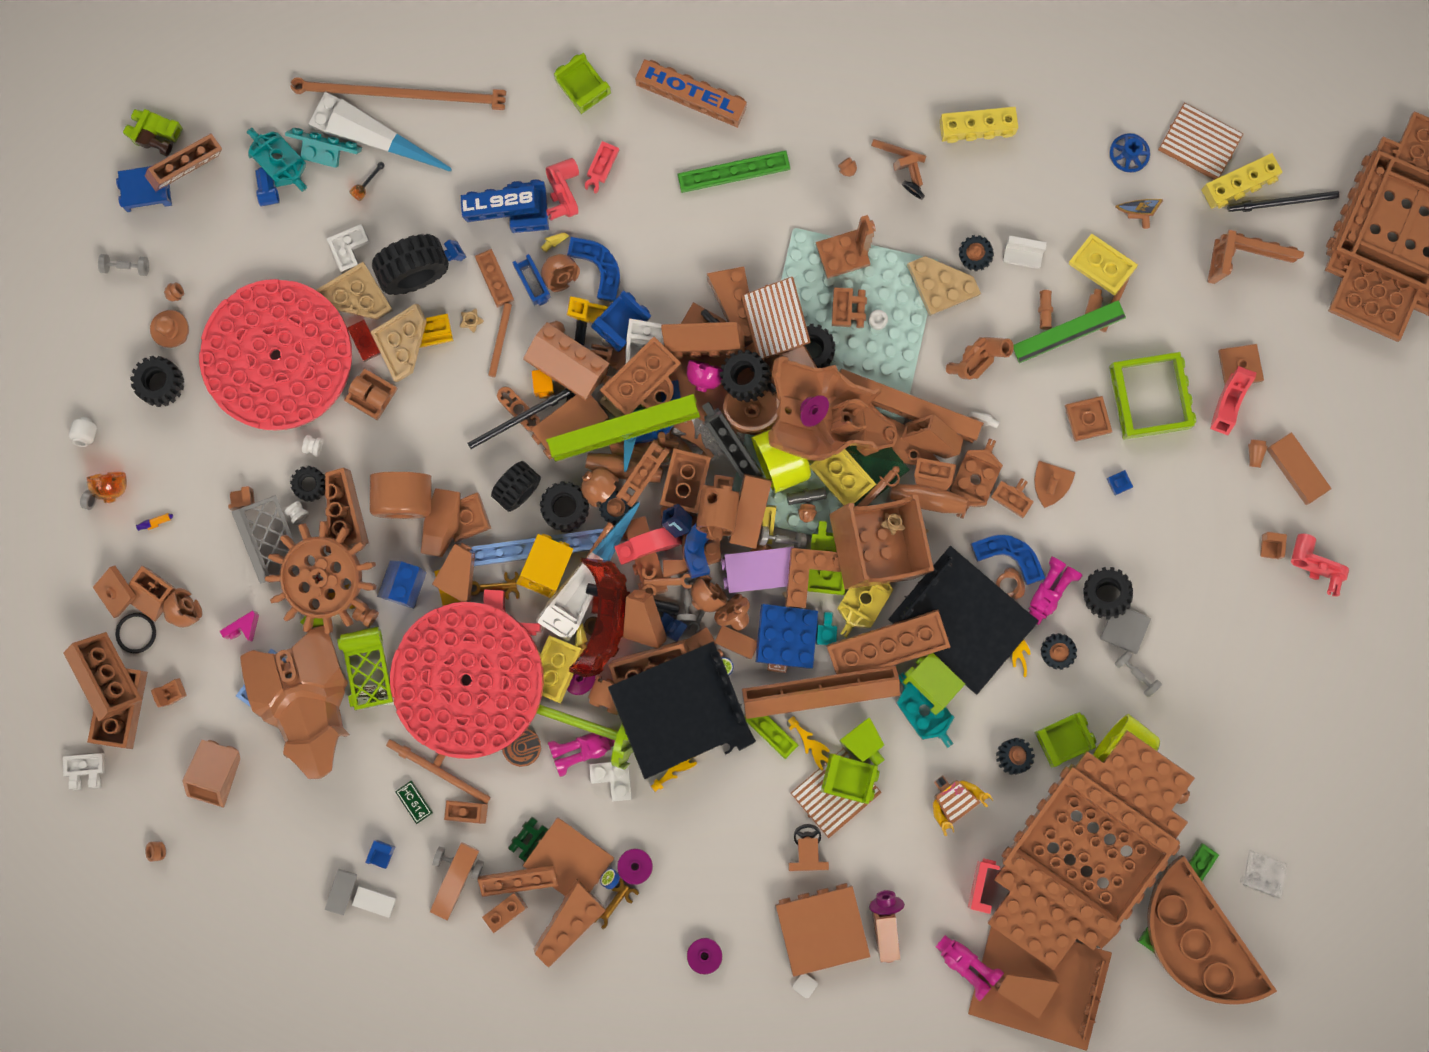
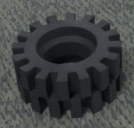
M300 467L301 469H297L295 471L296 474L291 476L293 478L290 480L291 490L298 498L306 502H314L315 499L319 500L320 496L325 494V475L315 467ZM306 477H313L316 481V486L311 491H305L302 488V481Z

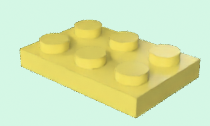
M1094 234L1088 237L1069 261L1070 266L1114 296L1138 267V264Z
M846 449L837 455H832L822 461H815L810 465V469L843 506L848 503L855 504L876 485Z
M550 635L548 636L540 655L544 674L542 696L561 704L584 652L583 649Z

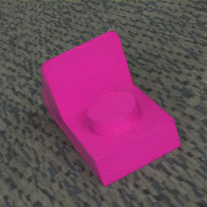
M252 610L219 632L223 638H230L232 640L240 636L242 631L247 640L252 642L259 614Z

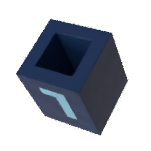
M676 504L663 511L661 525L677 538L691 531L693 517L683 507Z

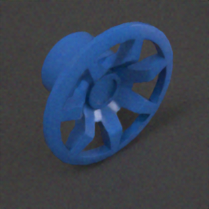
M1130 133L1123 134L1117 137L1111 144L1110 158L1118 169L1130 173L1137 172L1147 165L1150 158V148L1142 137ZM1124 138V146L1116 144L1119 140ZM1114 148L1118 151H1122V153L1115 158L1113 154ZM1139 156H1146L1143 164H1141ZM1125 158V167L1119 165L1117 161ZM1131 160L1138 166L1137 168H1128Z

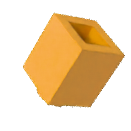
M533 370L532 379L535 396L540 399H546L551 394L555 395L553 379L540 370Z

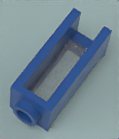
M528 254L526 255V260L518 264L516 261L512 263L533 305L538 304L541 306L547 303L551 296L531 256Z

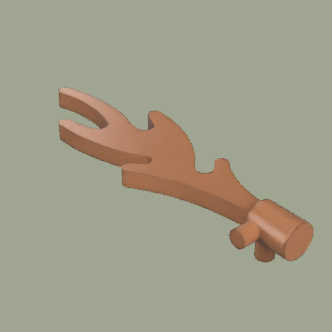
M692 420L673 426L677 430L686 433V435H681L680 437L698 446L703 451L701 455L711 457V459L714 457L709 448H705L701 434L695 439V427Z

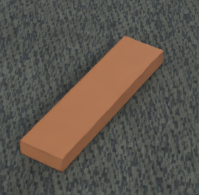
M555 865L478 877L482 897L555 887L559 884Z

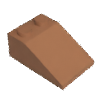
M673 448L660 506L670 508L679 504L688 513L697 515L701 490L705 484L711 457Z

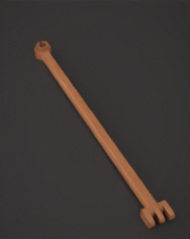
M299 77L294 78L291 81L292 85H290L292 91L296 94L312 91L492 104V110H505V105L498 103L506 102V98L499 97L506 96V91L493 89V95L307 82ZM298 85H302V88L299 90L295 88Z

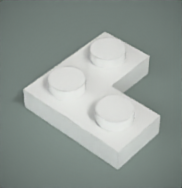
M362 224L327 238L342 274L358 265L353 250L370 243Z
M611 762L589 764L591 784L611 783L612 802L632 800L629 766L623 770L612 766Z

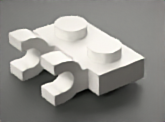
M105 754L63 757V776L69 777V789L82 790L81 775H89L88 788H101L99 774L105 773Z

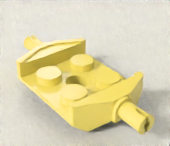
M890 583L852 588L847 591L837 608L846 621V625L840 635H844L847 638L854 627H872L893 591ZM864 593L869 594L871 597V602L868 604H864L860 600L861 595Z

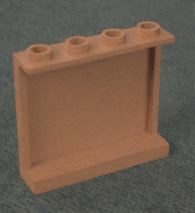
M847 883L836 885L835 890L829 891L828 888L817 890L815 895L810 896L809 893L798 895V899L792 901L790 897L778 900L779 904L775 905L793 977L870 957L853 886H848Z

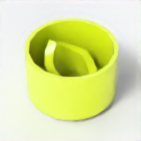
M770 430L752 437L757 458L765 477L772 481L771 489L774 493L807 481L811 477L808 459L770 446L768 434Z
M1127 714L1107 733L1093 755L1104 762L1126 730L1156 751L1159 749L1160 739L1133 716Z

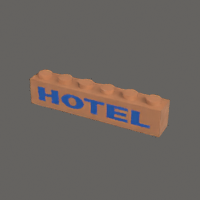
M644 59L635 78L636 86L737 128L747 108V102L744 98L738 95L732 96L721 88L715 89L707 82H698L688 74H679L671 67H662L654 60L648 61Z

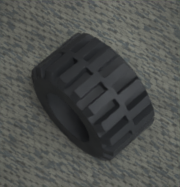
M810 324L807 326L810 341L817 342L822 348V354L812 360L817 368L828 367L835 354L833 336L828 334L829 330L826 328L824 330L821 329V325L815 327L814 324Z
M739 350L737 355L735 353L730 354L731 358H726L724 360L726 364L721 366L723 372H720V377L722 378L720 381L724 386L723 388L733 398L741 402L743 400L750 402V399L757 401L758 396L762 398L764 396L763 392H768L769 390L767 385L772 382L769 378L772 376V373L769 370L768 364L761 356L755 352L752 353L750 350H746L745 353ZM745 368H754L755 375L752 381L745 385H738L737 378L739 373Z
M150 356L149 360L144 358L142 359L143 363L138 362L136 364L138 366L137 369L133 368L132 370L134 376H131L130 380L133 382L131 387L135 390L134 393L149 405L161 407L162 404L168 406L170 401L174 403L176 401L174 398L181 396L179 391L184 389V386L181 384L184 383V378L181 377L183 374L170 360L162 356L157 358ZM164 372L166 374V382L163 387L151 391L149 382L152 376L156 373Z
M520 461L510 467L500 477L492 489L491 497L505 510L511 512L520 507L532 495L540 483L541 476L526 462Z
M561 481L560 484H552L553 486L551 488L548 487L546 493H543L541 496L540 511L544 520L553 529L560 530L561 532L567 530L571 532L574 528H580V525L585 523L586 517L589 515V503L586 498H583L580 487L573 485L571 482L565 483L564 481ZM561 497H570L576 503L575 511L568 517H559L554 512V504Z
M1102 567V571L1095 570L1094 574H1090L1088 580L1084 583L1083 593L1086 607L1091 610L1093 615L1097 614L1098 618L1102 619L1103 616L1106 617V620H1110V617L1113 616L1115 619L1119 618V614L1124 615L1126 609L1129 610L1133 600L1131 580L1129 581V577L1126 574L1123 575L1120 569L1115 571L1114 567H1110V570H1106V567ZM1104 585H1113L1120 591V596L1112 602H1105L1098 598L1096 592Z

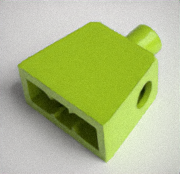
M867 718L839 740L861 762L869 758L874 765L878 766L885 760L878 751L884 746V743L870 718Z

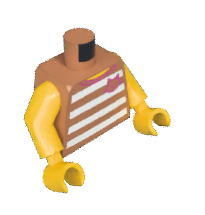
M943 775L934 781L940 792L934 796L933 814L939 826L942 827L944 836H947L945 830L948 828L952 829L954 833L953 823L980 804V801L984 807H988L984 802L986 799L990 798L993 801L989 793H985L970 782L955 780L949 784Z

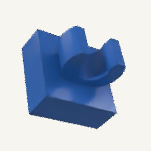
M448 240L444 243L447 249L444 252L448 261H462L466 258L458 241Z
M1126 470L1107 478L1115 496L1133 488Z

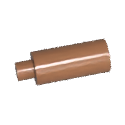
M1095 289L1094 294L1090 295L1085 314L1101 308L1103 302L1102 290Z

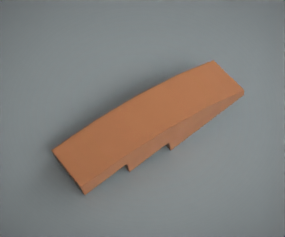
M463 842L460 844L432 905L431 913L448 921L480 852L479 850Z

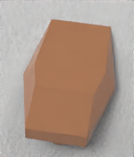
M435 488L431 499V513L425 517L423 524L422 554L443 557L458 530L460 492Z

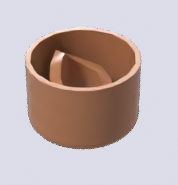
M380 472L371 474L370 513L375 517L388 519H418L429 516L431 513L432 476L416 472Z

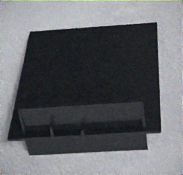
M949 546L933 565L934 571L925 574L909 595L904 596L905 599L888 620L894 624L938 610L950 643V648L934 652V654L965 683V686L977 695L1039 621L958 551Z
M714 641L608 687L644 779L749 732L748 724L741 709L742 704H739Z

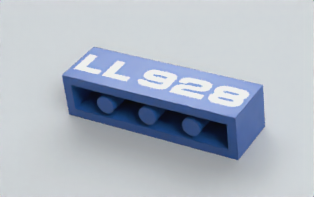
M523 184L518 188L504 187L503 190L487 189L481 193L467 192L466 195H461L462 218L466 222L540 213L538 190L531 184Z

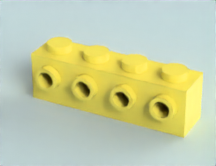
M1016 107L941 114L939 120L942 142L947 141L948 143H955L958 140L964 139L966 141H974L977 138L993 139L995 136L1008 138L1015 135L1018 130Z
M1273 153L1205 184L1201 191L1211 209L1217 206L1220 209L1228 205V201L1232 199L1237 201L1246 196L1245 193L1249 191L1254 193L1260 190L1262 185L1266 183L1271 185L1279 180L1278 177L1283 172Z

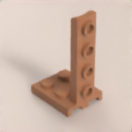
M868 215L860 218L857 230L816 242L815 245L827 279L870 266L868 252L869 248H871L876 228L873 220H870Z
M1228 230V234H1223L1220 239H1215L1207 282L1215 284L1231 274L1233 269L1231 261L1236 249L1290 263L1301 259L1304 256V252L1299 251L1296 247H1283L1277 242L1267 243L1263 242L1260 238H1247L1245 235L1237 233V231Z

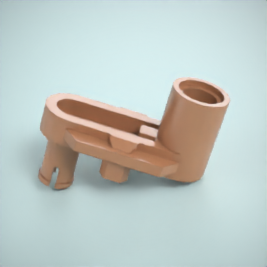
M979 337L972 346L968 345L965 348L963 360L960 363L949 362L946 365V372L948 374H956L961 379H978L994 362V357L1006 358L1011 356L1014 348L1013 342L1008 338Z

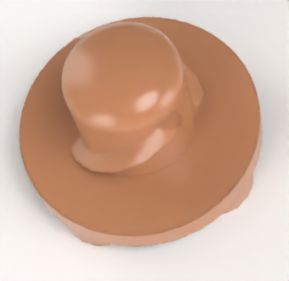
M166 310L154 317L150 325V333L158 345L165 348H174L186 342L189 325L186 318L179 312Z
M739 593L728 600V603L723 608L716 611L714 619L718 625H731L735 631L742 630L748 625L749 616L747 611L749 610L750 602Z

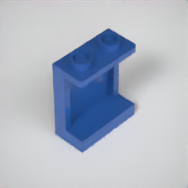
M151 166L118 171L116 184L121 194L118 200L120 207H123L127 212H131V208L163 204L165 207L172 206L170 184L155 191L146 179V171Z
M535 179L528 183L514 181L511 184H507V187L513 188L521 187L523 184H531L538 190L540 213L510 217L511 232L521 233L549 230L545 182Z
M624 290L591 326L618 352L627 343L629 319L648 322L651 318L649 310L645 306L639 305L635 301V297Z

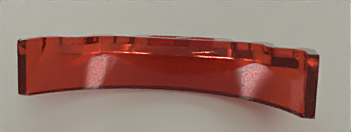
M581 558L580 562L590 570L597 586L598 613L591 638L580 657L569 667V672L582 677L599 675L604 670V665L611 657H615L620 649L618 644L624 634L626 597L630 594V591H627L625 575L619 571L615 563L609 560Z

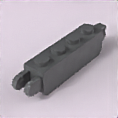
M710 402L704 404L702 407L707 414L704 417V422L741 479L743 480L744 474L764 478L763 472L733 426L725 418L723 411H720L719 408L714 410Z

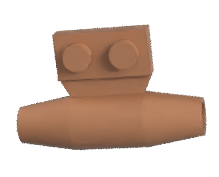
M624 441L611 444V454L588 453L585 468L592 471L599 468L606 469L617 478L627 480L648 449L649 442L634 444L626 472H624ZM659 466L649 482L661 483L663 467Z
M924 458L917 459L914 474L916 485L899 484L891 489L890 499L894 501L918 495L921 509L939 513L966 514L969 504L968 498L947 491L953 484L956 465Z

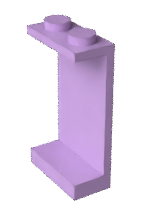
M794 547L724 554L725 558L721 559L722 570H726L727 575L726 578H723L724 589H728L729 593L787 587L790 551Z

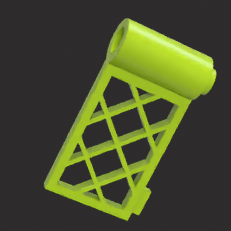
M380 627L341 634L340 639H337L339 650H343L352 694L348 696L350 707H354V710H360L394 702ZM379 650L380 659L376 664L367 659L371 652ZM358 655L363 658L357 668L351 665L350 656ZM365 661L374 665L369 675L360 671ZM377 668L383 671L384 674L380 683L371 678ZM358 672L367 677L361 687L354 683V678ZM369 679L378 685L372 695L363 689ZM380 687L387 691L388 699L379 700L374 697ZM361 691L370 696L366 704L358 705L357 697Z

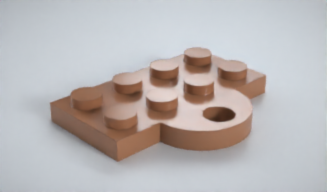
M653 337L600 389V392L623 415L632 413L640 405L644 408H649L669 402L673 396V384L669 376L681 365V362ZM659 392L666 395V400L662 403L655 399L656 394Z

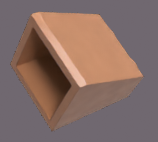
M201 740L182 780L187 797L224 808L240 762L239 751L232 746H221L213 740Z

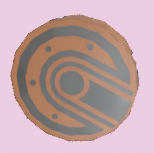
M526 729L516 741L502 749L503 755L512 765L519 767L529 766L540 755L541 741L536 733Z

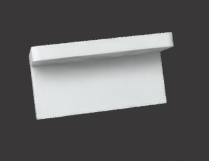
M1009 236L1006 242L1003 262L1039 269L1047 242Z

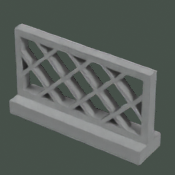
M276 495L232 511L260 584L266 582L265 577L269 576L267 567L269 562L272 561L268 557L261 555L260 549L262 544L274 547L271 554L274 553L275 549L287 554L288 551L277 547L284 529L294 542ZM273 500L276 505L274 515L263 511L265 504ZM262 505L261 510L258 509V508H255V507H257V506ZM249 509L259 511L256 521L253 522L247 519L244 511ZM277 511H278V513H279V515H280V518H279V517H276ZM261 513L272 517L268 528L257 523ZM274 518L282 521L284 525L281 533L270 529ZM249 522L254 524L252 529L249 525ZM256 525L266 529L262 540L253 535ZM268 531L279 535L275 546L264 541ZM256 540L261 542L259 547ZM263 558L268 560L266 565L264 563ZM295 566L293 567L292 571L298 570L299 568Z

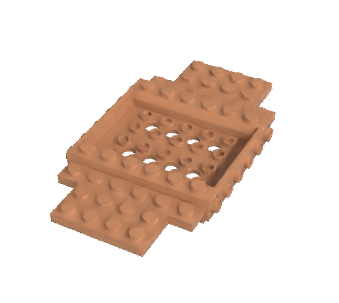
M1415 111L1411 114L1399 143L1382 137L1376 151L1373 150L1369 155H1365L1361 162L1363 168L1354 179V182H1356L1355 187H1352L1347 195L1349 201L1341 209L1340 214L1342 217L1333 228V231H1335L1334 236L1330 237L1326 244L1328 248L1326 255L1330 256L1325 271L1342 278L1328 312L1396 342L1401 340L1413 310L1429 316V257L1423 254V249L1425 247L1429 248V214L1428 216H1422L1419 213L1420 207H1426L1429 210V117ZM1387 191L1391 192L1394 195L1393 201H1387L1384 198V193ZM1408 199L1411 202V208H1404L1401 204L1402 200ZM1373 224L1377 225L1380 228L1379 234H1373L1370 231V226ZM1389 232H1394L1397 235L1396 242H1391L1388 239L1387 235ZM1406 240H1412L1415 243V248L1412 250L1406 248Z
M1126 730L1104 762L1086 751L1076 766L1073 764L1069 768L1066 766L1059 775L1061 777L1059 782H1054L1049 788L1048 793L1050 794L1046 800L1041 799L1036 807L1038 811L1034 816L1031 814L1027 818L1025 829L1017 832L1013 838L1014 844L1011 848L1008 846L1001 855L1004 865L994 880L1009 890V893L990 917L988 924L1052 970L1057 967L1076 939L1094 951L1104 936L1110 939L1112 935H1117L1121 929L1120 924L1124 919L1127 920L1131 916L1133 906L1142 901L1145 896L1144 891L1147 887L1151 888L1157 879L1155 876L1159 871L1163 872L1165 870L1169 857L1171 855L1174 856L1180 849V841L1177 837L1188 821L1172 809L1195 777L1128 730ZM1078 810L1082 813L1080 821H1073L1071 819L1073 811ZM1096 822L1099 825V830L1096 833L1089 832L1087 830L1089 823ZM1107 834H1113L1116 837L1115 842L1111 845L1104 842V837ZM1051 842L1057 843L1059 845L1058 852L1050 853L1047 849L1048 845ZM1128 845L1132 848L1130 856H1123L1120 851L1123 846ZM1067 854H1072L1075 856L1076 861L1074 864L1068 865L1064 862V857ZM1083 866H1090L1092 868L1090 876L1086 877L1081 874L1080 871ZM1099 878H1107L1109 885L1106 888H1100L1097 885Z

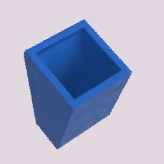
M390 560L377 597L414 609L427 573L420 567L402 561Z

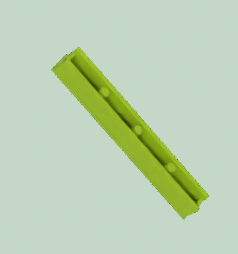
M694 394L555 436L546 439V442L549 445L551 456L556 462L700 417L696 398Z

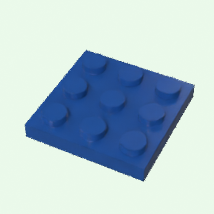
M761 604L755 662L813 669L818 611Z

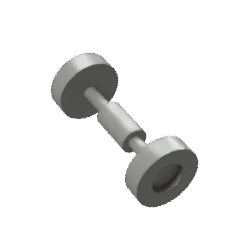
M101 254L98 259L100 273H108L110 266H116L119 269L138 268L140 276H147L149 272V260L147 257H139L138 264H131L128 261L110 262L107 254Z
M761 526L757 544L765 546L768 539H773L774 542L794 543V548L805 549L807 537L804 533H798L795 540L789 539V536L778 534L772 536L769 535L768 527Z
M698 577L686 578L684 581H686V585H689L690 581H695ZM686 589L684 591L685 614H677V620L694 622L697 620V615L689 614L691 591Z
M1129 651L1125 652L1115 662V665L1120 668L1126 664L1131 669V673L1148 686L1144 694L1150 697L1160 688L1162 683L1156 680L1150 684L1145 679L1146 676L1137 667H1133L1128 662L1132 654Z
M439 846L432 865L439 867L442 860L452 863L454 857L452 859L445 857V848ZM478 859L476 865L472 866V879L478 880L484 861Z

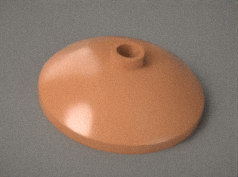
M769 390L768 392L764 391L762 398L758 396L757 401L750 399V402L738 401L728 393L723 404L725 418L730 425L743 432L755 433L766 430L778 419L777 408L779 407L777 393L773 395Z

